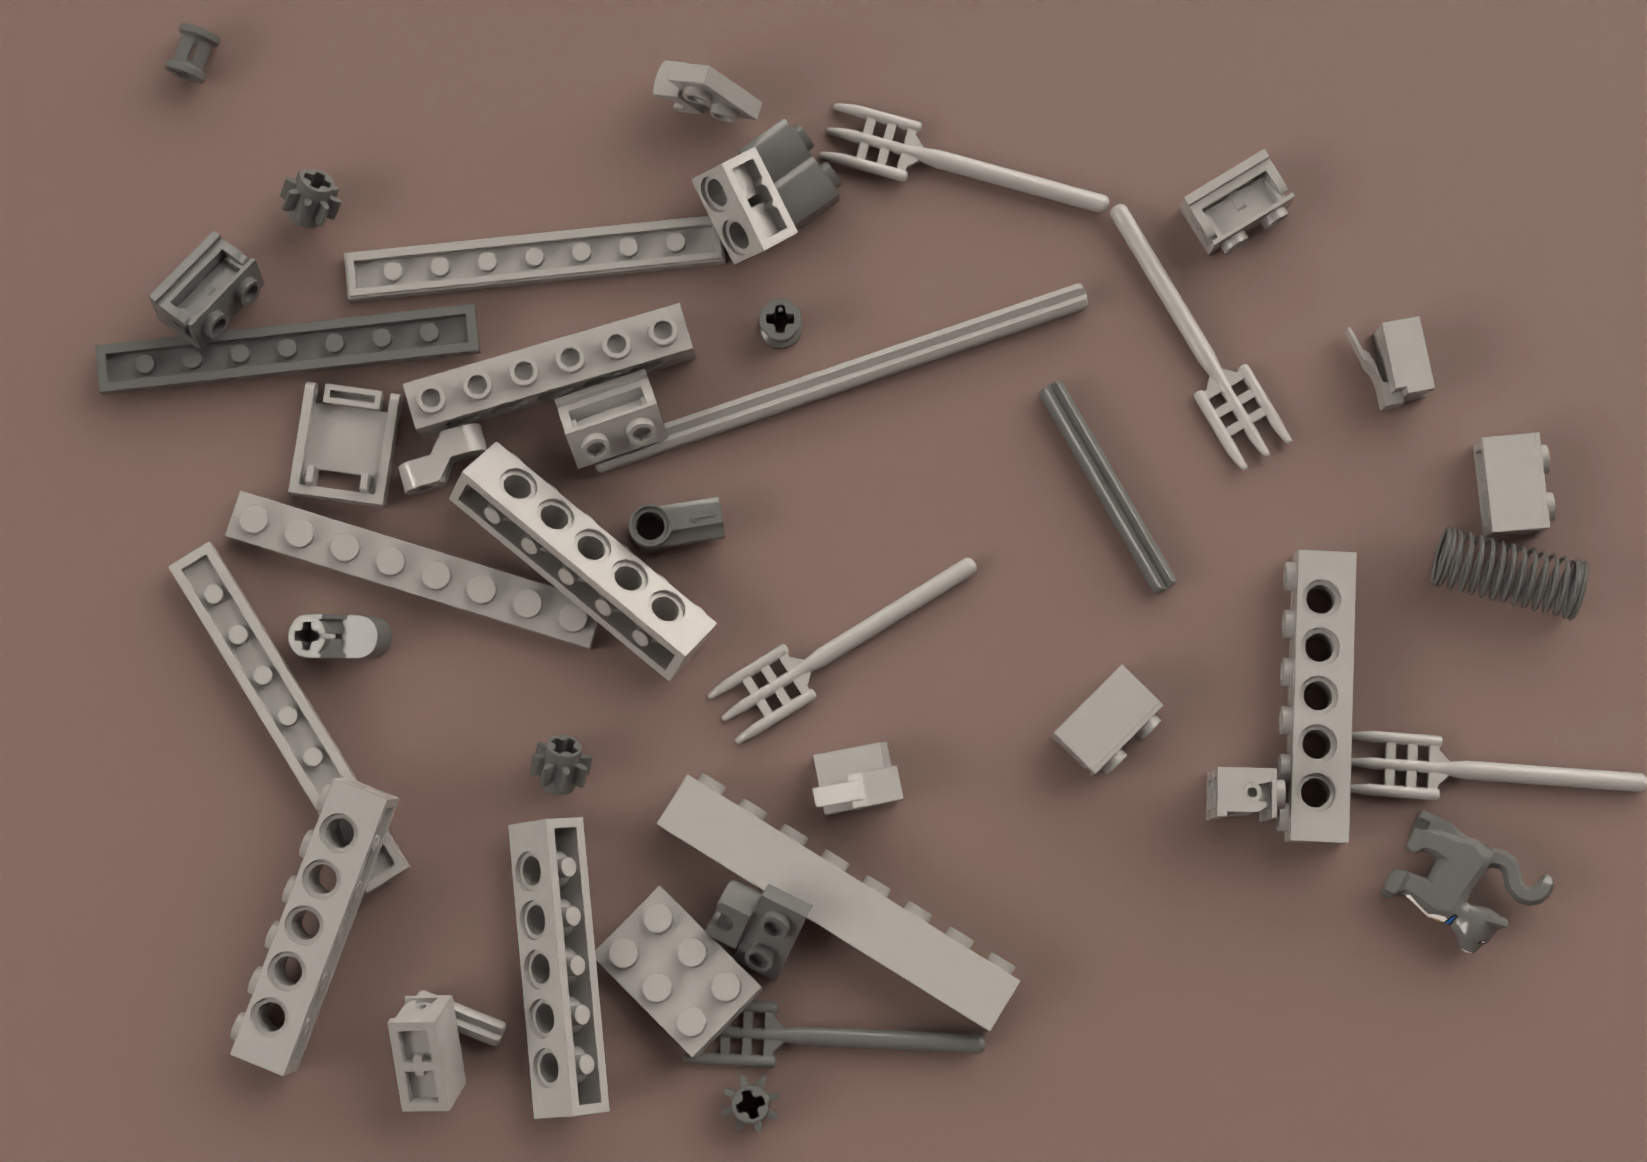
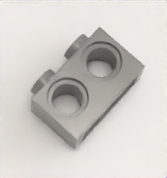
M756 147L691 179L733 264L761 253L798 233Z

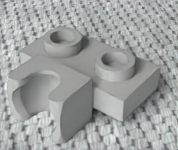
M665 60L658 70L653 87V96L659 99L674 101L673 109L678 112L703 115L705 107L710 108V116L727 123H736L737 118L757 120L763 103L708 65Z

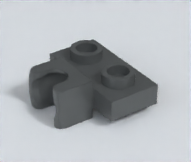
M731 880L716 905L717 910L706 928V933L733 948H736L739 944L733 959L776 981L813 905L771 884L767 885L762 895L761 892L739 881Z

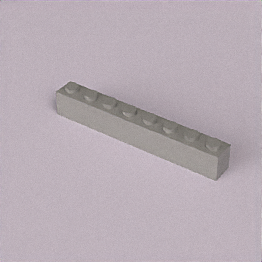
M701 773L698 780L687 774L657 822L658 826L759 889L765 891L767 885L771 884L813 905L807 916L809 920L984 1029L991 1031L1020 983L1019 979L1012 976L1016 968L1014 965L993 952L989 954L987 959L970 950L974 943L972 939L949 926L944 934L928 924L933 915L909 900L904 908L887 898L891 892L890 888L869 875H866L862 882L846 873L850 865L848 862L827 849L824 850L821 857L804 846L809 838L785 823L780 831L763 821L768 814L767 812L744 798L739 805L725 798L722 794L726 787L708 775Z

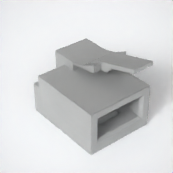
M1420 316L1384 322L1372 334L1380 373L1370 353L1362 349L1351 327L1344 331L1362 368L1373 382L1380 412L1398 409L1405 402L1425 399L1435 389Z
M887 742L872 743L813 755L819 787L812 788L816 808L823 807L825 817L897 803L904 799L897 766H891Z

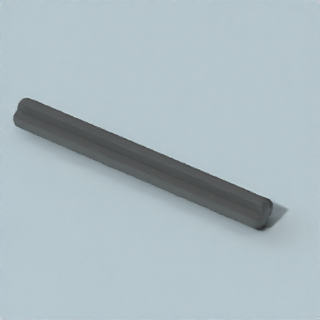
M1060 380L1045 386L1040 392L1043 403L1151 590L1158 594L1169 589L1176 583V576L1066 386Z

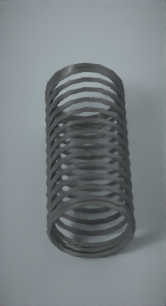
M1448 526L1444 529L1432 564L1431 583L1433 586L1437 585L1438 588L1442 586L1449 572L1447 588L1450 590L1454 587L1461 564L1463 546L1469 537L1470 545L1458 581L1459 593L1465 589L1470 574L1475 545L1480 539V551L1474 563L1468 587L1469 595L1474 594L1482 571L1485 549L1491 541V552L1479 586L1480 598L1484 597L1488 590L1494 567L1495 553L1501 544L1502 553L1497 563L1489 592L1491 601L1496 598L1499 592L1505 568L1506 554L1512 547V558L1503 579L1500 602L1504 603L1509 596L1514 579L1517 556L1523 550V559L1517 571L1511 592V605L1517 604L1522 592L1521 607L1523 609L1526 608L1533 593L1531 604L1533 612L1539 608L1543 598V614L1549 612L1552 603L1554 617L1558 616L1561 610L1564 620L1568 618L1570 621L1578 614L1585 596L1589 577V565L1586 561H1578L1577 558L1569 561L1567 556L1559 559L1556 553L1548 557L1545 550L1537 553L1535 548L1527 551L1524 545L1516 548L1513 542L1506 546L1503 539L1495 544L1492 537L1485 540L1482 534L1474 538L1471 531L1464 535L1461 529L1456 530L1455 527L1451 528ZM1459 533V545L1453 558L1456 539ZM1533 552L1534 560H1533V563H1532V565H1531V567H1530V570H1529V573H1528V575H1527V578H1526V581H1525V585H1524V588H1523V584H1524V580H1525V575H1526V569H1527V560H1528L1529 556L1531 555V553ZM1542 555H1544V565L1536 582L1538 562ZM1554 558L1555 566L1547 583L1549 563ZM1565 560L1566 568L1562 574V577L1557 588L1559 568L1562 562Z

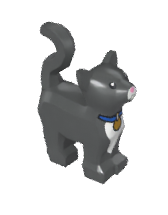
M1422 810L1410 831L1412 834L1403 849L1414 855L1422 851L1430 854L1435 861L1427 877L1394 869L1392 873L1388 874L1379 893L1387 898H1393L1399 894L1405 896L1427 917L1450 926L1457 936L1458 947L1466 953L1474 954L1481 946L1489 943L1498 929L1507 928L1509 924L1507 919L1498 915L1492 909L1469 904L1467 901L1472 889L1487 869L1495 868L1501 870L1505 890L1517 903L1527 906L1542 904L1548 899L1554 888V879L1550 874H1544L1534 886H1527L1523 882L1519 861L1506 850L1493 848L1476 839L1468 838L1451 822Z

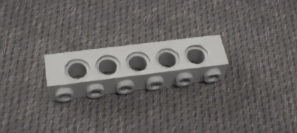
M677 303L403 384L415 430L422 439L438 435L443 430L466 424H476L551 402L558 397L644 368L646 373L696 358L681 305Z
M496 441L462 471L449 500L669 682L701 650L717 623L701 607L693 604L670 585L663 576L657 574L636 557L627 546L619 543L596 524L593 518L583 513L562 496L553 485L544 481L527 467L518 456L510 453Z
M1298 550L1292 555V562H1285L1283 589L1284 591H1291L1290 610H1283L1282 638L1290 639L1289 658H1282L1280 668L1281 686L1288 687V706L1281 705L1279 733L1287 735L1286 754H1279L1277 776L1278 780L1285 781L1286 799L1284 809H1278L1276 829L1277 831H1284V842L1330 845L1349 843L1357 552ZM1310 590H1320L1327 595L1330 603L1327 613L1318 614L1308 607L1306 597ZM1317 637L1326 643L1328 656L1325 661L1316 662L1308 657L1305 651V643L1308 638ZM1308 685H1317L1325 691L1327 703L1323 710L1311 709L1305 703L1304 691ZM1307 733H1316L1323 738L1326 749L1320 759L1311 758L1304 752L1302 741ZM1306 781H1315L1323 788L1324 800L1319 807H1310L1303 801L1301 788Z
M348 777L333 778L332 783H327L322 789L316 805V810L321 813L315 829H310L306 833L300 846L299 856L303 857L297 876L292 875L283 891L282 902L286 903L282 917L280 921L276 920L272 924L266 936L265 948L269 949L264 965L263 967L258 966L250 979L247 992L252 997L246 1013L241 1012L232 1027L230 1038L235 1040L230 1055L281 1076L298 1071L400 798ZM342 819L349 821L354 829L353 840L348 846L339 841L336 833L337 826ZM325 865L330 866L337 876V882L332 891L326 890L320 883V871ZM307 911L313 912L319 920V931L314 937L307 934L302 925L303 917ZM289 957L297 959L302 966V976L298 982L291 980L286 974L285 965ZM272 1003L280 1005L284 1010L285 1021L281 1028L272 1024L269 1019L268 1011Z
M583 817L542 819L508 825L534 1119L573 1117L610 1112Z

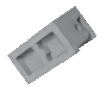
M1265 148L1183 198L1179 209L1208 255L1219 249H1222L1224 254H1227L1240 247L1249 239L1246 233L1260 224L1267 230L1289 215L1286 209L1292 203L1295 195L1292 192L1285 196L1284 193L1288 192V188L1270 160V156Z
M645 368L554 399L578 469L669 438Z
M1540 432L1482 437L1473 444L1483 538L1532 534L1533 531H1535V534H1541L1551 528L1550 521L1555 520L1556 505L1553 493L1546 492L1545 474L1550 471V454L1547 445H1541Z
M1122 664L1051 737L1083 768H1088L1090 770L1088 774L1091 777L1100 769L1108 775L1127 756L1121 748L1134 735L1142 741L1161 722L1155 713L1163 704Z
M1217 767L1207 772L1206 821H1218L1225 817H1244L1254 812H1259V822H1266L1277 818L1278 809H1284L1285 781L1277 780V768Z
M405 996V1005L396 1018H390L387 1022L402 1112L450 1111L466 1085L453 996Z

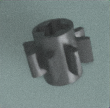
M305 169L298 171L296 179L287 177L280 193V197L285 199L282 210L287 211L289 219L301 227L315 228L323 226L326 218L335 220L342 202L337 198L339 187L335 186L334 180L321 170Z
M555 735L550 737L547 743H537L536 754L532 756L529 773L530 775L540 776V786L546 792L554 795H567L574 791L575 786L579 788L585 786L586 776H589L592 755L582 754V744L576 738L568 735Z
M740 1074L741 1088L737 1092L731 1088H724L723 1093L733 1100L732 1106L726 1107L721 1113L724 1116L734 1113L739 1119L735 1128L736 1132L741 1131L745 1123H753L756 1132L760 1134L763 1128L761 1119L765 1116L771 1119H778L779 1115L776 1111L769 1109L770 1101L776 1100L781 1095L780 1092L767 1094L763 1089L766 1083V1076L763 1075L758 1080L757 1085L749 1084L747 1077L744 1074ZM745 1090H751L754 1097L762 1096L764 1098L765 1104L759 1106V1115L756 1117H751L748 1110L740 1112L737 1104L743 1101V1092Z

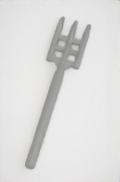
M835 103L833 109L867 119L863 132L845 128H827L826 130L828 135L859 143L856 157L835 152H821L819 154L821 159L905 182L908 178L907 168L922 162L940 170L1097 213L1106 212L1110 203L1109 198L1103 194L946 151L924 148L916 136L922 129L921 122L860 105ZM876 122L887 125L883 138L873 135ZM896 128L907 130L904 144L893 141ZM869 146L880 149L877 162L866 160ZM889 152L900 155L897 168L886 165Z
M1124 204L1115 205L1110 210L1111 218L1194 356L1209 375L1206 390L1195 392L1193 397L1228 455L1241 470L1244 471L1248 468L1231 437L1237 432L1244 430L1257 450L1264 457H1269L1270 452L1253 424L1265 416L1286 444H1291L1292 438L1249 365H1241L1237 372L1221 368L1215 352L1127 206ZM1244 380L1249 390L1236 396L1232 386ZM1222 393L1227 403L1214 409L1209 399ZM1255 398L1260 408L1248 415L1243 404ZM1232 411L1238 421L1225 427L1220 418Z
M968 557L960 560L819 647L804 660L789 657L788 647L785 644H781L726 678L708 693V698L713 699L742 682L744 683L750 695L724 713L721 717L722 720L726 722L755 705L758 706L764 717L736 737V743L740 744L762 733L817 698L816 692L808 687L811 672L832 663L976 573L977 565L973 559ZM780 660L787 672L777 678L770 665ZM761 671L768 684L758 689L751 677ZM794 682L801 694L791 700L784 687ZM776 694L783 706L772 712L765 699Z
M1384 731L1352 732V740L1384 743L1385 758H1351V766L1384 770L1383 784H1353L1350 789L1351 793L1382 797L1438 800L1440 798L1438 785L1448 776L1466 780L1643 792L1647 788V777L1642 773L1469 760L1449 761L1440 751V747L1443 744V738L1440 735ZM1396 744L1407 745L1406 760L1396 759ZM1418 746L1429 747L1428 761L1417 760ZM1395 771L1406 772L1405 786L1394 785ZM1417 772L1427 773V788L1416 787Z

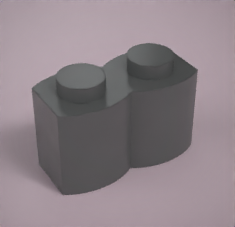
M784 118L738 150L739 155L756 147L797 231L839 202L840 194L836 188L842 185L840 179L827 162L819 165L812 157L809 150L814 145L799 124L791 127Z

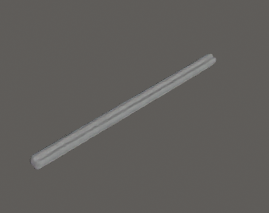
M1077 283L664 423L668 439L594 463L599 473H605L1085 310L1088 307L1086 291L1082 284Z

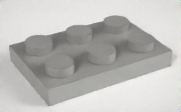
M660 885L595 950L596 960L694 1059L763 990Z

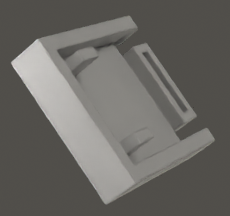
M306 382L288 492L292 496L386 508L402 409V395L391 393L388 412H382L384 393L382 391L326 383L323 403H317L318 383ZM320 471L361 476L360 492L318 487Z

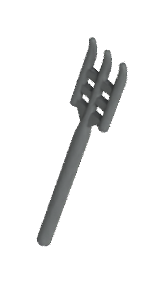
M752 1001L742 1011L743 1027H732L730 1023L716 1037L720 1038V1053H701L696 1059L692 1058L689 1054H683L681 1058L685 1062L706 1065L774 1068L777 1062L776 1057L773 1056L774 1051L784 1043L801 1046L980 1054L984 1051L986 1042L980 1034L811 1026L785 1028L775 1017V1014L779 1011V1004L777 1002ZM754 1013H765V1028H753ZM731 1039H742L741 1054L730 1053ZM752 1040H764L763 1055L752 1054Z

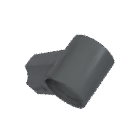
M718 497L662 506L656 504L640 506L632 513L629 519L630 541L638 551L644 554H656L666 548L725 539ZM646 519H655L663 525L664 531L659 538L647 540L642 538L637 532L639 523Z

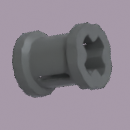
M181 23L178 32L181 34L172 60H167L164 68L184 80L203 84L207 77L204 69L212 48L218 47L221 39L206 29L188 23ZM193 46H196L193 59L188 61Z
M776 298L770 300L761 309L759 315L760 332L766 344L772 348L785 349L797 343L802 332V318L799 308L794 306L789 299ZM776 315H786V321L790 323L786 325L785 332L777 333L775 326L772 324L776 322Z

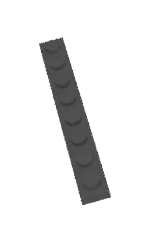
M475 304L224 331L218 338L212 339L202 350H199L181 336L95 345L99 393L103 396L481 354Z

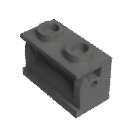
M212 231L148 297L161 323L199 350H202L212 339H216L223 334L229 321L244 306L250 305L258 297L261 288L265 284L256 260L254 258L249 259L240 250L222 239L218 233Z

